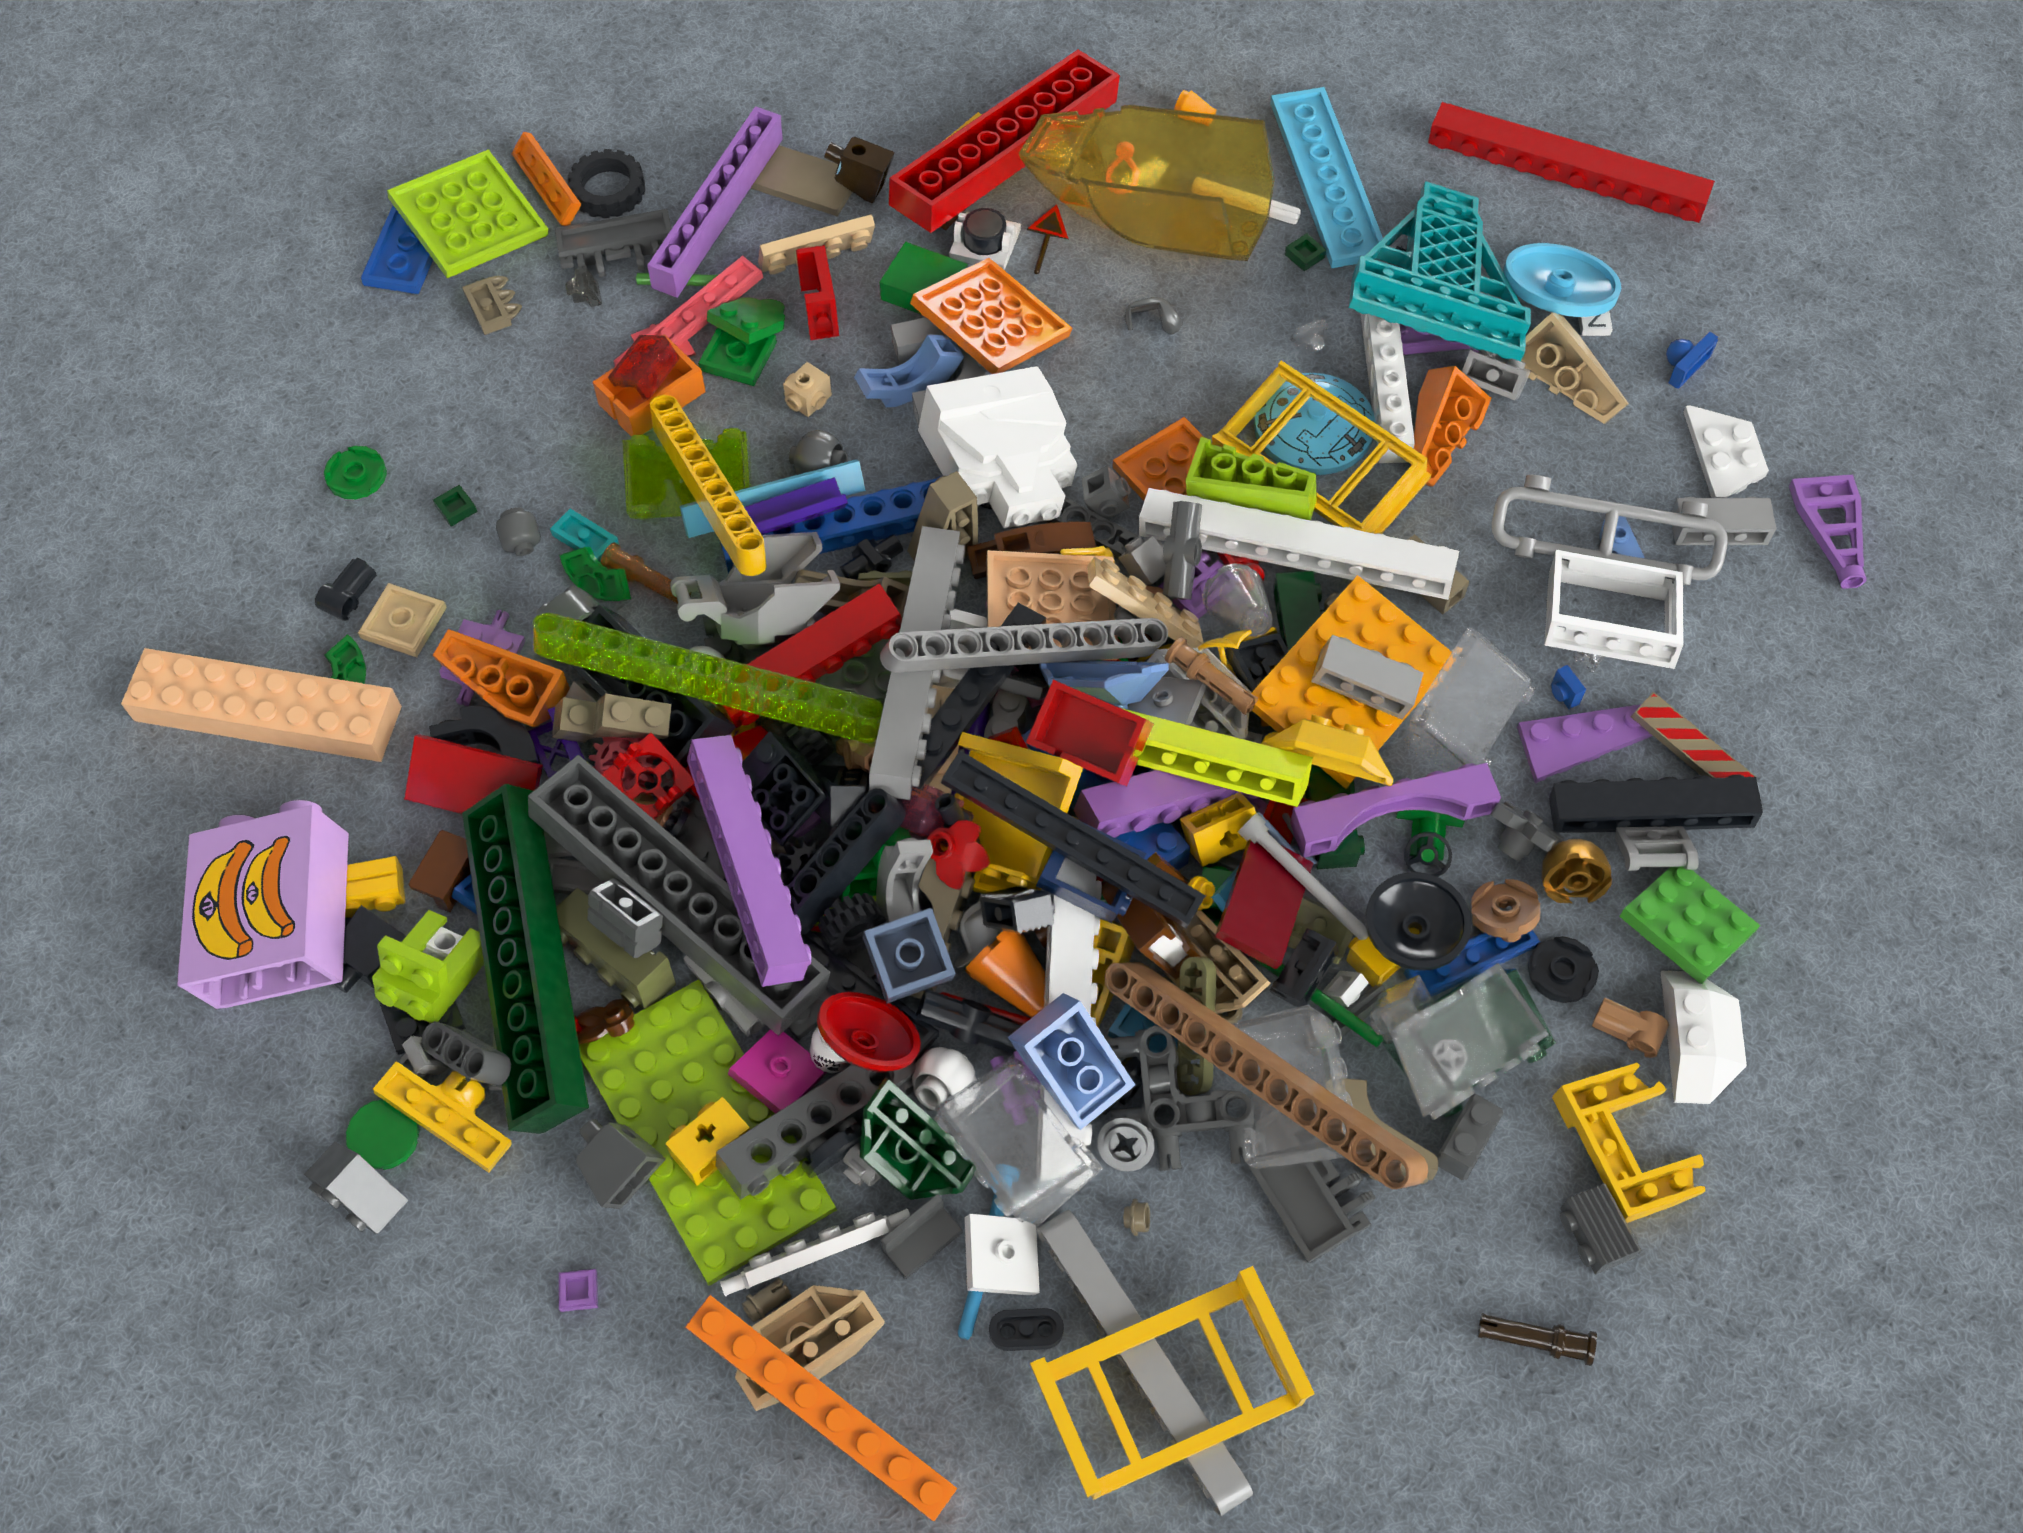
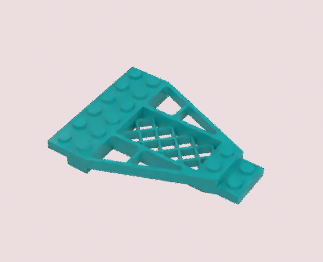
M1427 181L1423 184L1420 200L1417 202L1415 209L1365 256H1360L1352 274L1348 308L1355 309V311L1361 314H1370L1383 318L1389 323H1399L1412 327L1418 332H1428L1440 336L1447 341H1457L1469 345L1476 350L1489 351L1498 354L1504 359H1514L1521 362L1525 354L1526 333L1531 325V309L1520 304L1483 236V221L1478 214L1479 198ZM1401 235L1408 236L1407 252L1389 247ZM1376 259H1379V260H1382V261H1385V262H1388V263H1391V264H1395V265L1401 266V267H1403V268H1400V267H1397V266H1394V265H1390V264H1387V263L1378 261V260H1376ZM1481 263L1489 278L1481 276ZM1480 292H1484V293H1487V294H1490V295L1499 297V298H1501V299H1498V298H1495V297H1492V296H1489V295H1486V294H1483V293H1480Z

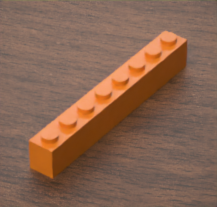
M711 1295L706 1298L684 1327L928 1519L935 1521L957 1490V1487Z

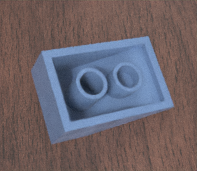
M1062 993L1008 1036L1028 1068L1079 1130L1083 1129L1135 1086V1083L1081 1001L1065 993Z

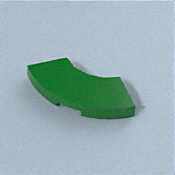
M583 547L559 555L563 568L570 580L593 598L616 602L631 600L625 569H610L603 566L596 559L591 547Z
M347 634L324 654L331 664V678L364 684L366 665L363 654L354 639Z

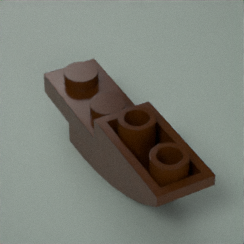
M1075 521L1039 524L995 533L994 540L969 546L967 550L973 576L975 579L987 577V550L1061 554V549L1095 548L1096 543L1091 523Z

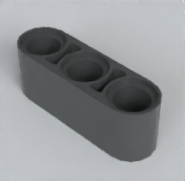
M439 1022L429 1024L423 1032L421 1044L425 1052L466 1078L494 1086L503 1084L508 1078L511 1070L510 1059L469 1032Z

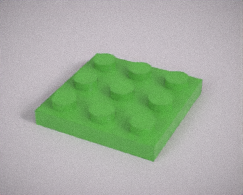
M1670 867L1626 906L1619 915L1620 918L1700 984H1703L1761 926L1693 870H1685L1684 867Z

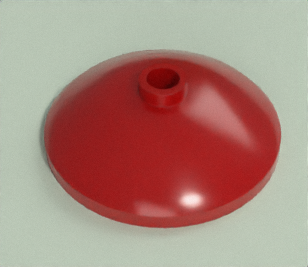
M843 992L830 996L820 1007L817 1015L819 1032L831 1050L845 1061L866 1070L888 1072L909 1066L917 1057L921 1045L919 1033L912 1021L892 1004H886V1001L864 993Z

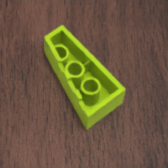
M1204 437L1200 438L1186 477L1187 496L1227 502L1231 505L1246 508H1257L1266 512L1286 514L1310 521L1317 501L1316 474L1278 462L1276 465L1265 462L1264 457L1252 454L1249 457L1237 453L1235 447L1226 444L1223 447L1211 444V439Z

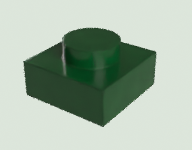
M1308 233L1285 248V256L1303 271L1324 259L1326 255V249Z
M460 485L433 499L435 507L451 527L478 512L475 504Z

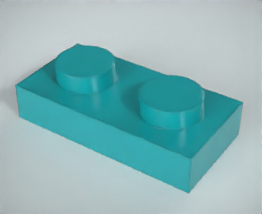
M571 508L550 528L553 537L574 550L591 547L596 559L600 563L619 545L618 537Z

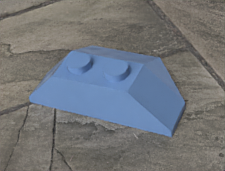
M1087 660L1040 663L1039 669L1049 687L1052 681L1056 680L1114 706L1128 709V704L1142 701L1169 670V663Z

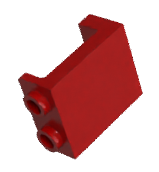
M825 245L797 249L796 257L801 292L815 289L819 291L804 294L810 340L839 336L836 299Z

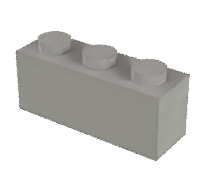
M1677 498L1671 511L1681 514L1683 501L1708 504L1707 518L1719 522L1724 527L1727 533L1728 545H1768L1777 529L1770 498ZM1672 525L1675 545H1714L1715 543L1714 535L1709 531Z
M1331 635L1321 649L1311 682L1403 719L1415 704L1423 672L1414 669L1407 663H1399L1387 658L1378 651L1368 650L1356 645L1347 638Z

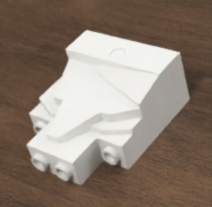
M1038 366L927 386L918 431L943 476H948L958 471L976 495L977 505L989 502L1004 529L1060 517L1065 499V494L1061 488L1072 486L1077 462L1070 452L1071 446L1064 436L1066 420L1053 390Z

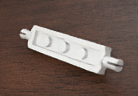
M907 1208L889 1216H882L881 1214L875 1216L874 1212H869L854 1218V1225L840 1230L839 1225L822 1230L818 1233L820 1238L806 1243L804 1239L791 1242L783 1247L785 1252L771 1257L769 1252L758 1255L749 1260L750 1266L743 1268L744 1271L741 1274L720 1281L723 1293L726 1297L744 1288L749 1289L769 1279L890 1233L910 1217V1213Z

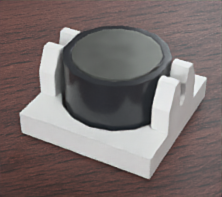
M979 208L972 212L966 211V213L960 212L958 222H955L954 242L949 252V257L973 265L990 258L1005 270L1020 233L1021 224L1005 220L999 211L992 208Z

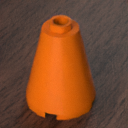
M1002 931L990 946L987 945L970 962L965 971L971 978L1032 1018L1044 1009L1045 970L1023 933Z

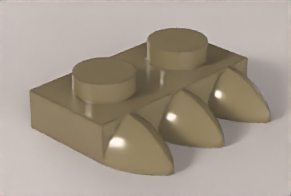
M505 276L488 277L462 287L464 295L484 335L511 326V320L522 309L520 304L509 303L514 297L515 291L501 290L508 281V278Z

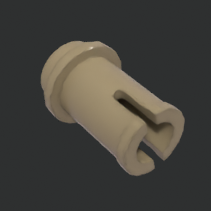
M776 1278L774 1282L755 1295L748 1294L746 1296V1301L742 1303V1307L752 1322L758 1319L762 1320L765 1318V1314L792 1297L787 1286H782L783 1281L781 1278Z

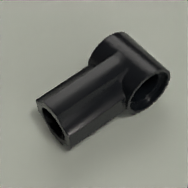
M360 558L352 559L333 584L325 583L320 587L315 597V606L328 614L347 621L349 619L347 616L350 612L358 608V598L377 576L375 570Z

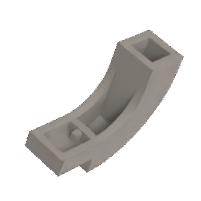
M906 838L897 841L895 846H885L878 868L876 903L886 918V923L920 912L918 885L922 871L933 853L931 840Z

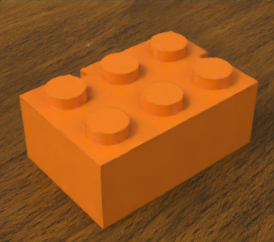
M665 334L643 348L649 373L646 374L642 355L637 352L593 381L598 405L614 420L617 419L618 424L634 440L653 428L650 401L654 397L660 395L673 396L681 408H683L706 392L701 368Z

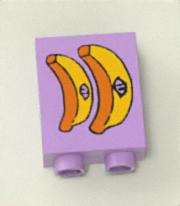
M304 800L289 801L282 804L279 813L259 818L232 815L221 819L218 828L189 834L177 986L214 1008L219 1009L343 981L349 833L323 814L322 808L318 804Z

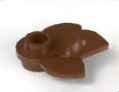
M615 999L610 1001L605 1007L595 1006L580 1013L577 1019L583 1029L577 1035L578 1043L583 1044L596 1041L607 1033L611 1037H618L630 1031L635 1025V1021L633 1020L634 1012L629 1007V1002L624 999Z

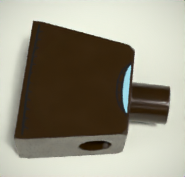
M852 137L846 148L831 142L824 158L838 164L834 177L838 183L865 201L874 203L885 184L895 152L858 137Z

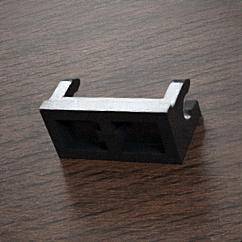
M1307 928L1278 979L1271 986L1270 992L1304 1011L1339 953L1337 942Z

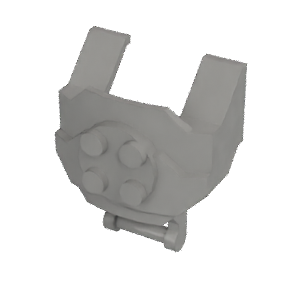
M817 532L762 535L767 567L759 575H743L734 565L726 579L719 583L711 575L683 576L674 578L671 581L670 588L672 594L677 597V612L682 620L692 621L697 615L705 614L715 621L721 639L734 640L737 645L742 644V647L746 649H757L761 645L781 644L815 623L813 615L840 590V582L835 571L828 570V575L821 582L791 584L797 572L803 570L822 551V543ZM697 591L700 593L701 598L690 599L689 593Z

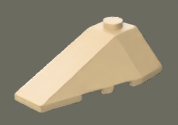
M1551 313L1526 335L1525 354L1521 361L1526 363L1524 368L1531 370L1528 378L1533 381L1538 378L1550 386L1549 391L1556 395L1561 392L1573 400L1574 406L1603 424L1629 404L1580 335L1563 315Z

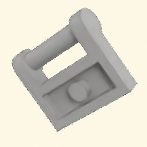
M1683 826L1616 827L1615 840L1625 859L1627 871H1638L1640 867H1684L1685 870H1696L1698 868L1697 850Z

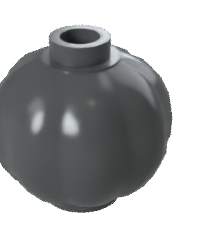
M813 430L805 434L797 446L791 447L789 462L794 464L795 473L799 475L848 462V455L846 451H843L841 442L833 434L823 430Z

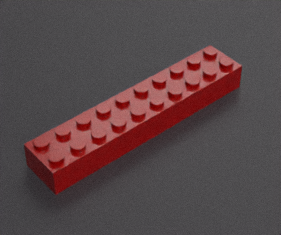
M1077 49L889 178V206L932 233L1068 137L1084 116L1087 122H1089L1116 103L1120 75Z

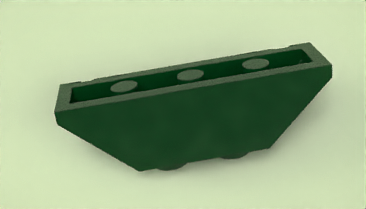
M885 1078L864 1107L860 1158L910 1200L934 1197L937 1194L941 1196L963 1193L982 1162L894 1083Z

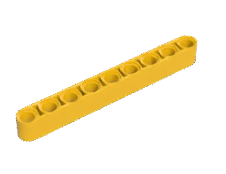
M670 395L654 397L650 401L653 430L734 565L741 574L746 576H755L763 573L767 567L763 536L678 401Z

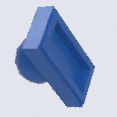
M1709 332L1696 346L1686 339H1676L1671 342L1667 348L1666 356L1667 361L1675 368L1668 383L1675 388H1680L1712 356L1718 342V336Z

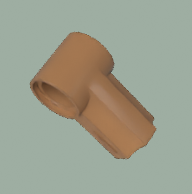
M1604 997L1592 1027L1627 1042L1626 1045L1630 1050L1634 1051V1049L1644 1052L1645 1057L1653 1058L1659 1052L1669 1023L1663 1016L1651 1011H1641L1639 1013Z

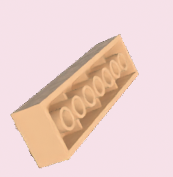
M147 648L143 650L121 703L136 722L382 762L402 707L393 689L388 687Z

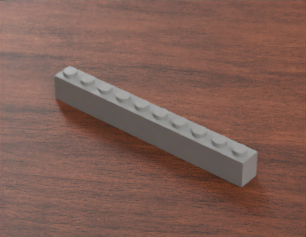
M922 526L900 632L950 629L951 615L947 614V610H954L956 591L951 590L952 586L958 587L960 568H957L956 565L963 564L965 545L959 544L960 531ZM926 646L930 654L937 655L933 647ZM896 648L895 653L900 657H905L904 652ZM941 670L891 672L869 772V791L875 788L882 789L894 798L910 800L912 787H919L922 767L917 766L918 760L925 759L927 740H923L922 737L923 734L930 733L932 714L927 712L928 708L934 709L937 689L932 688L933 683L940 682Z

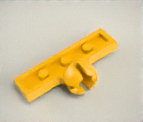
M396 1061L373 1088L374 1094L489 1173L512 1143L509 1138L475 1115L476 1109L485 1099V1089L477 1080L471 1079L468 1082L465 1079L466 1077L457 1071H452L442 1084L438 1086L430 1085Z

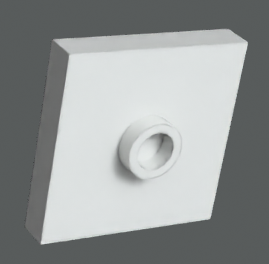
M978 1214L967 1215L965 1217L967 1291L1017 1295H1036L1040 1293L1036 1220Z

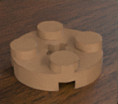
M1505 879V884L1494 885V881L1480 886L1472 896L1473 925L1486 934L1501 937L1506 942L1518 941L1521 935L1534 929L1540 920L1538 894L1534 888L1522 881ZM1508 906L1512 907V910L1503 911L1499 909L1507 908Z

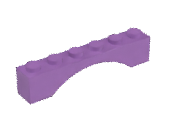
M1470 763L1449 772L1435 771L1419 779H1401L1392 786H1370L1361 792L1350 795L1340 793L1324 801H1305L1299 804L1298 807L1293 808L1290 824L1301 855L1306 858L1335 851L1343 839L1358 826L1372 818L1390 812L1428 810L1447 814L1460 820H1467L1491 814L1496 804L1499 803L1501 796L1488 764L1475 765Z

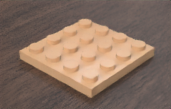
M987 550V627H1000L1017 603L1045 616L1046 624L1116 620L1114 618L1116 603L1089 586L1087 566L1094 556ZM1095 556L1101 561L1105 558L1113 562V557ZM1084 637V640L1087 642V644L1093 646L1090 639ZM1053 638L1054 643L1062 647L1061 643Z

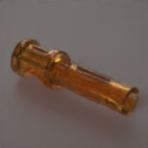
M615 542L606 548L601 558L603 566L611 569H625L628 582L636 580L678 604L677 597L672 594L670 588L672 581L670 578L645 565L642 557L638 555L632 556L621 550V546Z

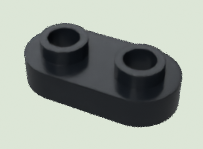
M1049 1308L1003 1310L995 1314L989 1324L991 1342L1003 1351L1050 1349L1061 1341L1064 1333V1323L1061 1316ZM1043 1324H1047L1052 1328V1332L1048 1336H1042L1039 1334L1038 1328ZM1005 1326H1010L1015 1330V1333L1012 1337L1005 1338L1000 1333L1001 1329Z

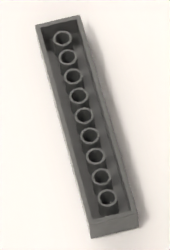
M580 755L573 758L528 795V814L534 822L604 883L612 878H616L663 915L662 927L660 928L662 934L778 1036L827 990L830 971L813 957L811 964L807 967L803 980L762 987L728 883Z

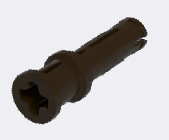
M1484 1313L1481 1314L1478 1338L1483 1337L1549 1351V1355L1555 1359H1560L1561 1356L1583 1360L1585 1365L1588 1366L1593 1364L1597 1345V1333L1594 1331L1584 1334L1565 1330L1564 1325L1560 1324L1554 1325L1551 1329L1489 1316Z

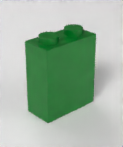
M905 242L879 282L881 300L921 314L910 304L913 294L968 268V264Z

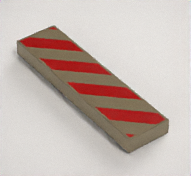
M1652 692L1631 716L1633 720L1701 776H1709L1710 778H1726L1731 775L1756 777L1655 692Z

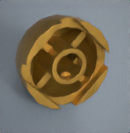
M1569 839L1556 844L1545 856L1542 862V883L1547 896L1557 903H1572L1568 897H1585L1587 902L1590 903L1606 894L1611 887V866L1603 850L1591 841ZM1565 886L1568 890L1574 892L1568 893L1563 887Z

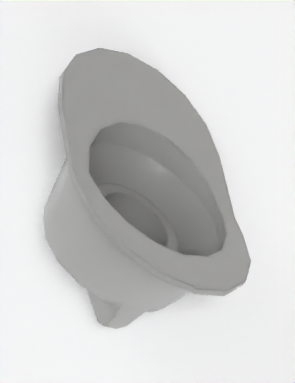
M980 901L970 906L961 918L960 933L966 949L956 960L954 965L956 968L970 963L1003 931L987 928L983 925Z

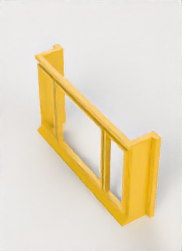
M1281 360L1278 363V367L1217 434L1212 435V444L1223 447L1224 444L1235 447L1237 453L1249 457L1252 454L1263 456L1260 453L1305 402L1312 397L1379 442L1378 446L1330 500L1317 493L1314 511L1335 526L1350 527L1359 531L1382 534L1431 478V474L1427 472L1428 458ZM1286 380L1302 390L1252 447L1236 437ZM1389 449L1412 465L1363 522L1360 523L1338 506ZM1263 456L1265 462L1276 465L1271 460Z
M1253 1266L1239 1271L1235 1281L1057 1359L1046 1362L1045 1357L1030 1363L1087 1498L1091 1496L1093 1500L1298 1408L1304 1404L1307 1398L1315 1394ZM1242 1300L1286 1392L1285 1395L1254 1409L1209 1315ZM1198 1319L1242 1414L1141 1459L1099 1362ZM1085 1368H1088L1130 1463V1465L1099 1479L1095 1475L1055 1383Z

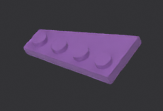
M1641 704L1519 722L1517 729L1534 782L1538 783L1549 776L1570 770L1576 765L1586 761L1590 762L1600 758L1601 755L1617 751L1652 737L1647 730L1631 718L1632 714Z

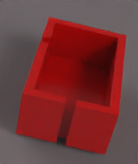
M1053 680L1026 743L1068 760L1116 783L1127 786L1139 760L1133 754L1135 750L1142 752L1154 723Z

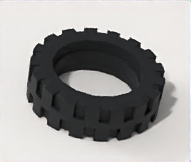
M604 149V152L599 153L597 150L590 152L591 155L582 156L578 164H573L571 167L572 172L568 174V186L581 203L579 208L581 212H587L592 217H619L627 211H632L636 204L639 205L642 201V195L645 194L643 171L640 163L635 162V158L629 154L627 156L621 150L612 152V149ZM603 172H619L630 179L623 190L613 195H594L584 189L585 184L591 177Z

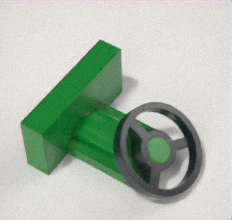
M1428 810L1397 811V819L1412 821L1411 839L1404 850V860L1410 872H1417L1410 865L1421 862L1424 865L1435 864L1442 870L1431 875L1437 877L1443 875L1452 862V850L1445 839L1446 826L1462 828L1465 820ZM1445 845H1446L1447 850H1448V860H1447L1446 865H1444V864L1440 861V860L1443 861V859H1444V847H1445ZM1409 848H1410V854H1409V856H1414V857H1412V858H1410V859H1408V851H1409Z

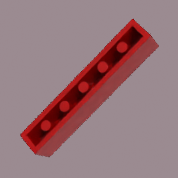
M879 583L713 684L711 688L736 728L741 725H749L759 718V714L769 708H777L784 704L790 695L797 691L809 689L815 684L816 679L826 673L832 674L838 671L847 660L854 656L859 657L866 654L872 648V645L878 641L890 639L901 628V615Z

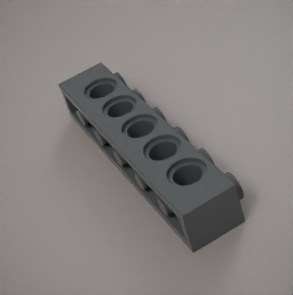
M912 1062L903 1069L888 1072L871 1071L851 1065L716 1151L717 1169L740 1200L749 1194L755 1196L761 1193L769 1185L770 1180L779 1174L782 1176L790 1174L798 1167L799 1161L810 1154L812 1155L816 1148L836 1133L843 1132L844 1130L847 1134L853 1132L850 1128L851 1125L859 1124L863 1120L864 1107L879 1087L872 1084V1080L889 1079L909 1096L914 1091L912 1076L916 1065ZM845 1098H853L858 1103L855 1105H847L843 1103L842 1100ZM821 1116L828 1119L829 1122L817 1124L812 1119ZM792 1135L800 1141L790 1144L785 1142L783 1138ZM756 1155H765L770 1160L766 1163H757L752 1158Z

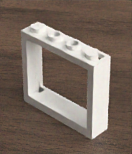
M1556 550L1548 578L1544 645L1675 669L1683 647V572ZM1665 577L1674 578V584L1672 583V579H1667ZM1561 582L1664 600L1665 633L1559 614Z

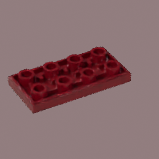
M1249 839L1246 844L1215 937L1258 961L1277 969L1282 964L1306 888L1258 842L1254 844ZM1282 846L1311 873L1314 862Z

